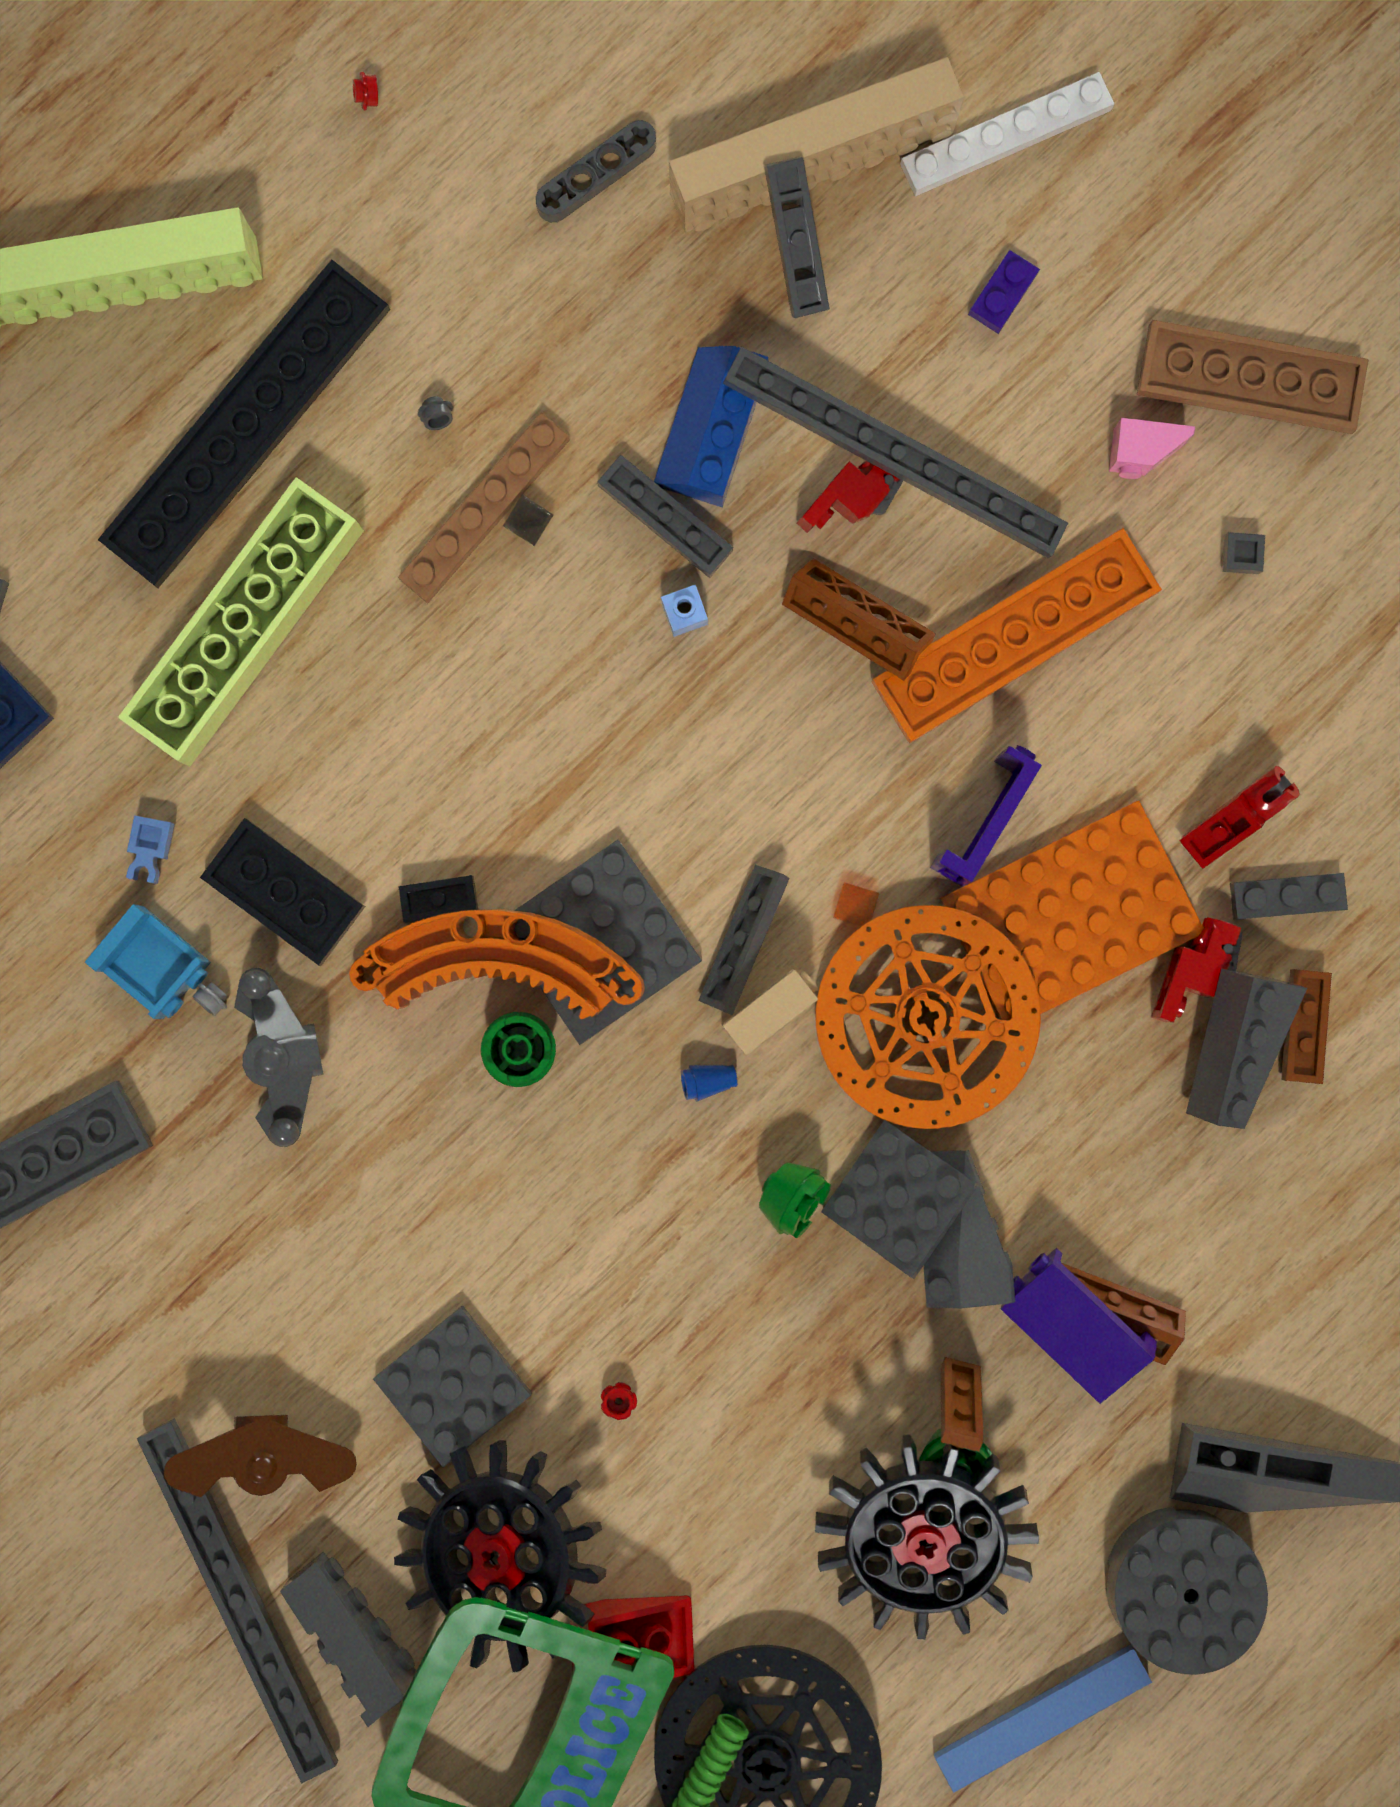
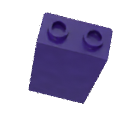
M1017 745L1015 749L1008 746L997 756L994 762L1009 770L1011 777L963 857L961 858L951 851L945 850L937 855L930 867L931 869L961 887L973 882L1042 766L1034 761L1036 758L1034 753Z
M1056 1248L1048 1256L1045 1253L1040 1254L1029 1266L1030 1272L1022 1279L1019 1276L1013 1278L1015 1302L1002 1304L1000 1309L1101 1404L1154 1360L1157 1341L1147 1331L1140 1337L1133 1332L1061 1263L1063 1253Z

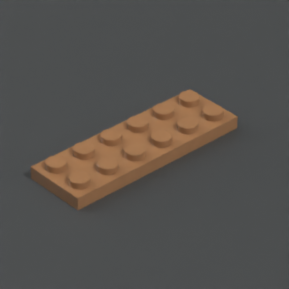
M1152 320L1148 327L1137 395L1353 434L1357 430L1369 359Z

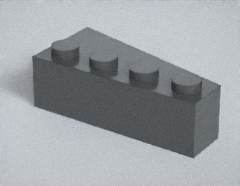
M1221 968L1186 1114L1218 1126L1245 1129L1306 993V987L1274 978Z
M322 1552L285 1583L280 1593L306 1633L312 1635L316 1632L319 1637L317 1645L320 1655L327 1665L338 1666L344 1681L341 1687L349 1699L354 1695L358 1697L366 1710L360 1716L366 1726L369 1727L405 1697L416 1672L414 1668L415 1663L410 1653L403 1647L399 1648L390 1637L391 1631L385 1621L380 1617L375 1618L367 1608L368 1602L364 1594L356 1587L352 1589L345 1580L344 1570L339 1562L332 1557L328 1558Z

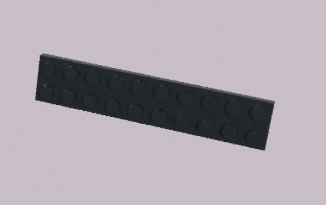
M331 259L99 537L98 541L156 588H159L390 311L389 305Z

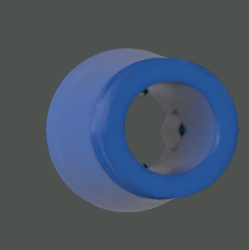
M689 1065V1069L681 1070V1082L686 1100L695 1099L698 1102L738 1085L734 1065Z

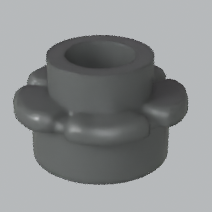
M434 396L422 403L417 414L427 429L440 430L452 422L451 411L453 410V405L450 401H443L441 397Z

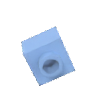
M696 584L661 597V604L673 637L708 625V617ZM687 602L692 608L690 612L683 614L677 609L679 604Z

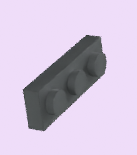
M1344 873L1230 883L1233 920L1348 910Z

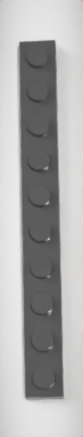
M742 346L723 382L724 385L1047 558L1053 556L1068 525V522Z
M175 1418L142 1434L137 1438V1441L301 1784L336 1767L338 1758L210 1491L208 1490L202 1497H198L171 1487L165 1480L164 1468L167 1461L175 1454L189 1449Z

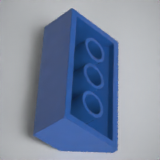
M698 347L654 482L662 489L723 508L757 402L723 384L740 350L739 347ZM755 353L756 355H758V356H760V357H762V358H764V359H766V360H768V358H769V357H767V356H764V355Z

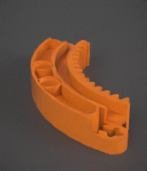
M505 909L466 910L446 913L409 924L388 934L363 951L365 954L353 963L349 972L350 981L353 986L362 991L378 989L385 997L382 1001L387 1006L397 1010L408 1007L410 1005L409 1001L420 998L421 993L429 992L434 987L459 979L479 978L487 975L488 978L502 975L504 980L514 978L516 975L518 983L530 979V986L533 988L544 983L543 992L546 994L557 989L556 1000L561 1001L570 997L568 1005L570 1010L578 1006L582 1007L579 1015L581 1020L589 1016L594 1017L598 1015L612 1000L622 1005L632 1004L642 997L645 989L642 977L621 956L596 938L553 918L530 912ZM468 917L475 919L478 925V931L473 937L468 936L463 929L464 921ZM520 919L525 920L530 926V934L526 940L520 939L515 933V925ZM376 963L380 965L372 974L375 979L374 982L372 980H362L361 977L364 975L362 967H372ZM622 966L625 971L617 974L624 981L634 980L635 985L632 987L635 993L632 997L630 994L620 995L618 991L622 986L615 977L610 980V983H607L602 977L615 972L617 967Z

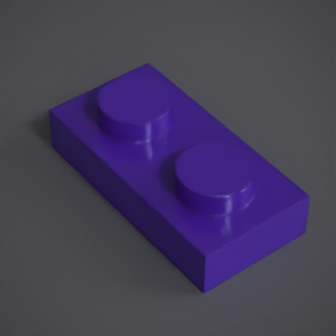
M1009 250L970 309L968 315L999 334L1038 275L1040 269Z

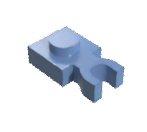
M134 815L127 852L136 854V858L130 864L126 878L138 880L139 870L146 867L149 872L147 882L158 884L160 872L157 867L158 858L168 859L174 823Z

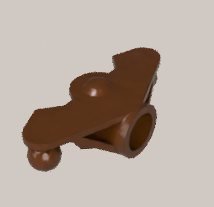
M288 1415L234 1417V1429L172 1456L165 1464L164 1477L171 1487L198 1497H202L220 1478L233 1477L238 1486L251 1495L263 1496L271 1494L280 1488L287 1475L302 1474L321 1492L349 1479L356 1470L357 1462L355 1455L348 1448L288 1427Z

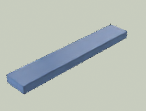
M1130 1644L935 1752L934 1757L954 1793L1152 1683L1136 1651Z

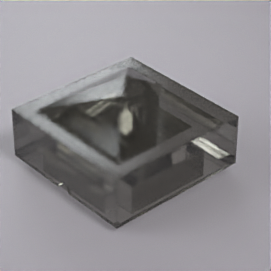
M522 494L503 526L535 546L554 514Z

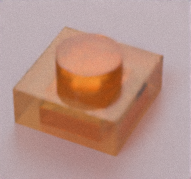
M844 882L833 919L860 927L872 920L879 893Z

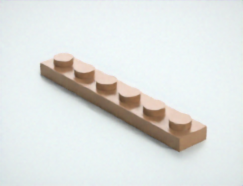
M541 412L398 576L399 580L428 604L570 441L569 435Z

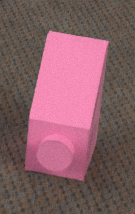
M1121 418L1113 429L1109 472H1117L1120 477L1126 479H1138L1141 475H1147L1188 442L1194 435L1195 426Z

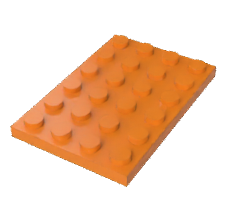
M1139 800L939 898L944 907L962 910L981 918L998 929L1013 943L1021 953L1034 978L1039 996L1040 1014L1198 937L1204 928ZM973 920L972 924L976 925L977 921ZM958 921L956 926L959 927L961 923ZM960 940L966 953H968L971 948L970 945ZM987 945L980 951V955H984L988 951L989 947ZM1002 949L999 950V954H1003L1004 951ZM1015 956V957L1013 958L1014 961H1017V960H1018V957H1017V956ZM989 963L980 972L988 998L998 1018L1010 1020L1012 1013L1007 988L998 970L993 964ZM1012 984L1011 988L1015 989L1016 985ZM1023 995L1022 999L1025 1000L1027 996ZM1032 1008L1031 1012L1035 1013L1036 1009Z

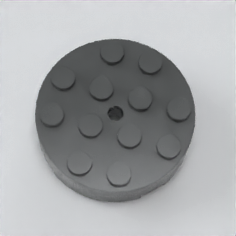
M1174 1507L1158 1509L1133 1522L1121 1534L1113 1546L1107 1562L1110 1566L1107 1588H1105L1108 1605L1115 1621L1129 1642L1151 1663L1174 1673L1189 1675L1206 1674L1225 1668L1235 1662L1249 1650L1257 1639L1263 1627L1268 1606L1265 1574L1252 1549L1221 1519L1199 1509L1198 1511L1176 1510Z

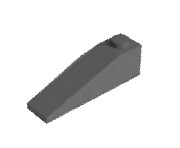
M969 1150L932 1151L940 1159L977 1183L978 1187L924 1264L927 1308L962 1309L1014 1303L1015 1292L1012 1262L1008 1251L1004 1252L996 1232V1230H999L995 1217L991 1218L983 1198L985 1191Z

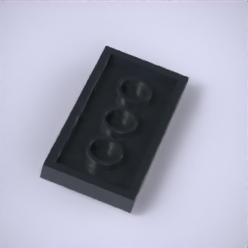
M246 818L242 820L200 876L202 880L318 966H322L366 907Z

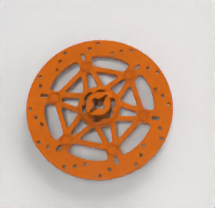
M936 905L904 907L887 912L867 922L856 930L834 954L825 970L817 995L816 1030L818 1042L826 1065L836 1082L848 1096L868 1112L891 1123L920 1129L952 1127L969 1122L989 1112L1004 1101L1023 1079L1032 1062L1039 1039L1041 1014L1038 991L1031 971L1021 953L1003 933L988 922L965 911ZM922 909L923 914H919L918 910ZM907 918L910 920V923L908 924L905 923V919ZM973 920L977 921L976 925L972 924ZM958 921L961 923L959 927L956 926ZM943 925L946 926V930L944 931L941 930V927ZM867 927H871L870 932L866 931ZM898 929L900 931L901 940L896 939L894 930ZM920 933L943 934L968 943L971 948L962 959L917 951L914 949L911 937L914 934ZM861 941H863V942L865 943V945H864V946H860L859 943H860ZM886 944L890 945L894 958L863 994L850 991V983L863 962L880 947ZM987 945L989 947L988 951L984 955H980V951ZM1002 949L1004 951L1003 954H999V950ZM856 956H860L861 960L857 961ZM1015 956L1018 957L1017 961H1014L1013 959ZM921 960L951 964L953 969L936 983H932L921 964ZM906 962H912L922 980L921 985L912 988L908 986ZM989 963L993 964L998 970L1007 988L1012 1013L1010 1020L997 1019L993 1012L980 976V972ZM832 967L835 968V972H831L830 969ZM897 969L902 994L876 995L875 991L893 970ZM962 971H965L967 976L955 996L951 995L944 989V986ZM833 983L837 984L836 988L832 987ZM973 983L976 985L985 1010L983 1015L960 1006L962 999ZM1012 984L1016 985L1015 989L1011 988ZM927 991L939 994L938 998L943 1000L944 1003L949 1002L952 1007L953 1016H949L948 1022L950 1029L943 1037L941 1031L946 1025V1011L941 1003L928 997ZM1023 995L1027 996L1025 1000L1022 999ZM911 997H913L914 1003L910 1007L908 1014L910 1025L919 1035L926 1036L928 1042L917 1040V1036L910 1030L906 1031L903 1026L902 1018H905L907 1010L904 1006ZM836 998L846 999L847 1003H837ZM921 1000L924 1001L925 1006L931 1012L937 1011L938 1016L933 1018L934 1024L932 1025L934 1033H931L929 1026L927 1027L925 1022L917 1021V1018L922 1015ZM871 1003H895L894 1017L886 1016L871 1010L869 1006ZM1032 1008L1036 1009L1035 1013L1031 1012ZM847 1013L860 1016L875 1057V1062L867 1070L861 1068L848 1045L844 1028V1015ZM965 1016L985 1024V1029L959 1030L960 1018ZM871 1019L895 1027L894 1033L883 1050L879 1049L870 1024ZM820 1021H824L825 1024L823 1026L820 1025ZM1009 1030L1019 1031L1020 1034L1018 1036L1010 1035L1008 1032ZM829 1034H833L834 1038H830ZM899 1038H903L911 1047L895 1061L890 1062L888 1060L889 1055ZM955 1038L980 1039V1042L961 1064H957L953 1040ZM992 1040L1004 1042L1006 1044L1005 1051L994 1069L976 1086L966 1089L961 1080L962 1074ZM841 1044H843V1045L845 1046L844 1049H841V1048H840V1045H841ZM946 1046L950 1068L948 1072L942 1070L932 1053L933 1049ZM1020 1046H1023L1024 1049H1023V1050H1019V1047H1020ZM923 1051L934 1069V1073L929 1074L903 1069L902 1065L917 1052ZM1025 1062V1065L1021 1066L1020 1063ZM838 1072L842 1073L841 1077L837 1076ZM892 1075L938 1083L941 1085L944 1095L943 1098L937 1100L912 1099L887 1090L884 1084ZM875 1078L874 1084L871 1087H867L866 1084L869 1080ZM852 1079H856L857 1082L852 1083ZM995 1088V1092L992 1093L990 1090ZM954 1094L959 1095L960 1104L955 1103ZM910 1103L914 1104L912 1108L909 1107ZM898 1107L899 1111H894V1108ZM878 1109H883V1112L879 1113ZM945 1111H950V1114L946 1115ZM932 1120H936V1124H932Z

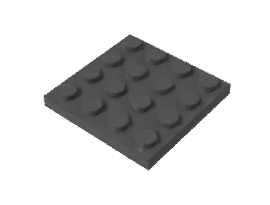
M616 840L514 910L553 918L578 928L601 941L621 956L644 981V993L638 1001L622 1005L612 1000L598 1015L594 1017L589 1016L582 1020L579 1018L581 1006L571 1010L568 1008L570 997L561 1001L556 1000L557 989L547 994L544 993L579 1045L702 962L619 840ZM520 919L515 925V933L520 939L526 940L530 934V926L523 919ZM622 966L617 967L615 972L602 977L607 983H610V980L615 977L622 986L618 991L620 995L630 994L632 997L635 993L632 990V987L635 985L634 980L624 981L617 974L625 971ZM544 983L539 986L542 991L544 990Z

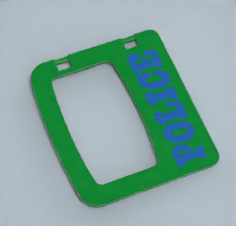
M474 1597L462 1600L454 1605L448 1612L425 1653L391 1728L372 1785L371 1797L374 1807H467L415 1792L407 1784L419 1746L438 1701L460 1658L473 1638L479 1634L495 1636L569 1659L574 1663L567 1691L549 1735L533 1768L509 1807H612L674 1677L672 1659L660 1652L644 1647H633L621 1643L618 1639L529 1611L528 1613L506 1607V1604L486 1598ZM503 1617L522 1622L523 1625L520 1631L500 1625ZM618 1652L636 1659L633 1665H628L614 1660L616 1653Z

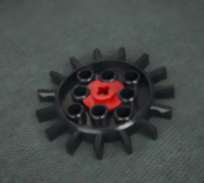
M911 1434L903 1435L901 1456L904 1463L886 1470L867 1448L861 1450L860 1465L870 1480L860 1490L834 1475L829 1480V1495L849 1505L847 1516L816 1512L815 1516L816 1533L845 1536V1546L818 1552V1568L820 1572L850 1565L855 1575L838 1587V1602L845 1606L865 1591H868L879 1600L873 1611L874 1628L881 1630L889 1620L894 1608L915 1613L914 1627L917 1639L923 1640L926 1639L929 1629L928 1614L951 1611L955 1624L962 1634L970 1633L969 1611L966 1605L977 1600L979 1597H982L991 1607L1004 1615L1008 1611L1007 1596L994 1585L1000 1574L1002 1573L1029 1583L1033 1577L1031 1563L1007 1555L1008 1545L1039 1544L1037 1523L1005 1524V1514L1029 1504L1027 1490L1024 1485L995 1496L987 1486L1000 1473L999 1458L994 1454L990 1455L973 1474L956 1467L959 1460V1449L947 1443L943 1448L941 1462L918 1461L917 1447ZM903 1493L912 1496L906 1500L895 1498L896 1495ZM936 1506H944L948 1508L947 1510H944L942 1512H935L931 1510L933 1507ZM973 1518H980L984 1520L980 1524H971L968 1522ZM886 1525H894L898 1527L893 1531H886L882 1529V1527ZM960 1549L970 1551L968 1554L958 1555L954 1553L955 1551ZM873 1556H880L884 1559L882 1561L876 1562L871 1561L869 1558ZM909 1568H916L920 1570L917 1573L905 1572V1570ZM946 1580H952L956 1582L953 1585L941 1584V1582Z
M498 1440L491 1444L489 1448V1472L477 1474L466 1446H463L449 1453L460 1481L459 1484L450 1489L432 1469L418 1477L417 1481L437 1503L430 1514L409 1506L400 1511L397 1518L408 1526L423 1531L421 1549H409L394 1557V1565L422 1566L428 1586L417 1591L405 1603L408 1610L423 1607L434 1599L442 1612L447 1616L450 1609L463 1600L461 1588L466 1589L470 1593L471 1598H486L500 1602L495 1593V1589L498 1587L506 1594V1607L525 1613L529 1611L551 1619L560 1611L581 1627H584L592 1620L595 1613L570 1594L575 1580L588 1584H598L606 1577L605 1568L578 1562L576 1542L587 1541L602 1530L600 1522H586L580 1526H571L562 1506L573 1499L581 1488V1484L577 1480L562 1486L554 1496L538 1484V1479L545 1467L546 1453L540 1451L533 1455L527 1462L523 1475L507 1472L506 1440ZM523 1507L528 1508L533 1513L534 1525L525 1521L522 1514ZM488 1509H492L497 1513L499 1518L498 1526L490 1522ZM454 1510L460 1512L463 1516V1527L455 1522L453 1517ZM527 1547L536 1551L538 1564L531 1562L527 1557ZM458 1549L467 1555V1566L459 1561L457 1557ZM531 1586L541 1592L542 1603L532 1598L530 1593ZM503 1617L500 1625L520 1631L523 1623ZM479 1634L474 1638L470 1667L477 1669L487 1661L491 1640L506 1641L512 1672H520L529 1664L527 1649L524 1645L488 1634ZM549 1654L552 1659L556 1657V1655Z

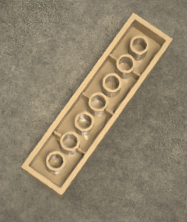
M948 57L669 161L670 194L685 233L694 229L695 231L706 230L713 226L715 221L726 217L730 219L741 217L750 208L760 204L770 206L771 202L764 165L799 156L803 157L808 188L811 190L817 183L831 179L836 181L842 179L851 170L862 166L871 168L880 164L888 156L896 153L906 155L914 151L920 144L931 140L933 143H937L948 138L955 130L964 99Z

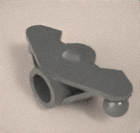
M251 968L243 973L239 980L234 1006L235 1009L255 1021L257 1035L246 1046L242 1066L246 1076L253 1083L267 1087L269 1098L255 1116L256 1120L274 1145L288 1147L293 1145L301 1134L312 1077L324 1075L314 1023L302 1026L271 975L264 969Z

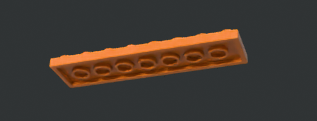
M1122 528L931 643L919 655L911 674L904 681L889 671H885L873 678L871 682L910 744L1155 596L1162 589L1128 534Z

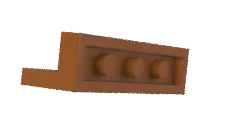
M814 558L792 576L782 602L783 606L903 681L911 674L919 655L933 642L936 635L933 631ZM815 574L826 582H818L810 577V575ZM841 595H849L856 601H849ZM872 614H879L887 620H880ZM903 633H910L920 640L915 642Z
M1062 1263L1139 1337L1147 1331L1154 1339L1167 1343L1162 1350L1156 1348L1153 1361L1163 1365L1168 1363L1185 1339V1310Z

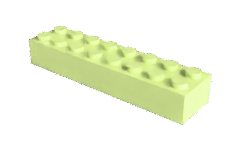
M239 207L1 248L0 328L1 325L15 322L24 325L37 322L38 318L50 316L67 318L72 316L73 312L84 310L102 312L108 310L109 306L118 304L136 306L143 304L147 299L158 297L162 299H176L181 296V293L193 291L211 293L221 286H249L253 281L263 279L256 236Z
M296 477L118 718L178 762L190 767L362 535L364 530L359 523Z

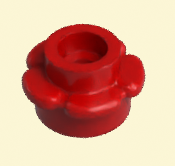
M360 72L359 79H353V97L355 103H361L364 111L367 110V107L378 106V85L376 75H365L364 72Z
M617 1382L615 1386L609 1385L601 1394V1399L603 1400L601 1409L608 1417L617 1420L627 1419L631 1415V1411L637 1406V1396L634 1392H631V1387L626 1383ZM621 1398L622 1403L616 1404L615 1399Z

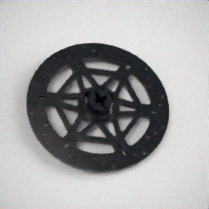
M750 1645L725 1651L708 1659L688 1674L676 1688L663 1711L655 1740L654 1765L657 1786L665 1807H672L674 1799L678 1797L680 1788L684 1787L685 1771L695 1766V1759L701 1756L700 1750L702 1746L706 1745L707 1737L712 1735V1727L717 1724L718 1716L700 1745L686 1743V1733L693 1716L712 1694H717L724 1705L718 1716L720 1714H729L740 1720L737 1709L741 1708L756 1726V1728L749 1731L747 1738L742 1740L743 1746L737 1751L738 1754L734 1760V1765L726 1772V1775L737 1778L730 1800L725 1798L721 1789L715 1793V1800L719 1807H736L743 1788H747L756 1794L745 1807H758L766 1798L775 1807H788L779 1796L788 1790L792 1792L797 1807H819L836 1778H847L851 1781L847 1798L842 1807L876 1806L881 1787L882 1753L873 1718L853 1686L838 1671L810 1654L777 1645ZM771 1676L796 1682L798 1688L794 1695L744 1693L738 1681L749 1677ZM720 1677H724L728 1685H724ZM813 1681L817 1684L814 1689L810 1690L809 1686ZM818 1700H824L840 1719L847 1733L851 1752L841 1753L835 1751L813 1711V1707ZM752 1705L784 1706V1709L770 1724H766ZM794 1711L799 1712V1717L793 1733L789 1735L781 1730L780 1726ZM806 1722H809L824 1750L798 1744ZM674 1755H683L684 1758H677ZM805 1757L825 1762L827 1766L802 1769L801 1758ZM765 1758H770V1765L765 1764ZM851 1765H861L862 1767H852ZM823 1778L824 1780L810 1804H805L798 1781Z

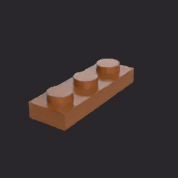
M1290 969L1289 983L1306 987L1307 990L1284 1040L1281 1080L1323 1084L1332 973Z
M944 1357L941 1366V1442L951 1444L957 1448H966L979 1452L984 1440L981 1366Z

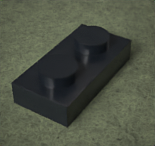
M472 875L398 886L403 922L405 924L414 923L440 914L478 910L474 876Z

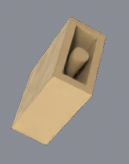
M795 969L791 970L723 1023L722 1026L747 1056L815 1003L818 998L814 992L819 988L805 971L798 974Z

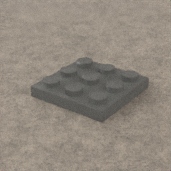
M884 1120L821 1212L909 1277L915 1279L978 1187V1184Z
M463 1305L373 1378L442 1467L451 1462L449 1453L463 1446H466L467 1449L532 1395L531 1390Z

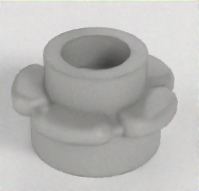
M210 982L207 987L203 984L197 985L200 989L192 997L205 1010L216 1016L221 1009H227V1005L223 1002L227 995L215 984Z

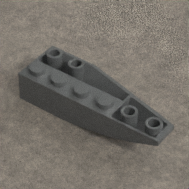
M1182 1423L1170 1498L1245 1513L1400 1502V1462Z

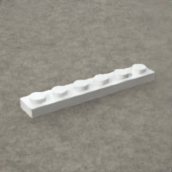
M1097 72L905 156L901 159L900 165L914 195L918 196L1110 112L1114 102L1100 72Z

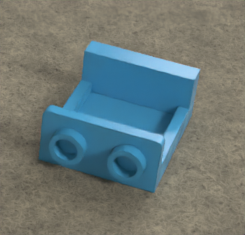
M134 904L85 961L95 972L105 973L150 1011L148 1015L153 1019L171 1018L183 1005L184 1001L181 998L189 988L195 989L206 978L208 972L205 969L211 963L147 908Z

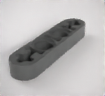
M643 120L628 124L543 185L536 194V207L540 217L550 223L563 220L647 160L656 149V132L653 126ZM638 135L640 138L647 136L646 145L642 146L639 142L634 144V136ZM628 148L630 151L629 158L627 157V154L625 152V150H627ZM608 153H614L620 157L621 163L617 168L607 169L601 164L602 157ZM576 175H588L592 180L591 185L585 190L575 189L571 182ZM562 186H566V190L572 198L571 200L568 199L567 193L563 195ZM549 197L554 201L559 199V207L557 209H554L552 206L546 207V199Z

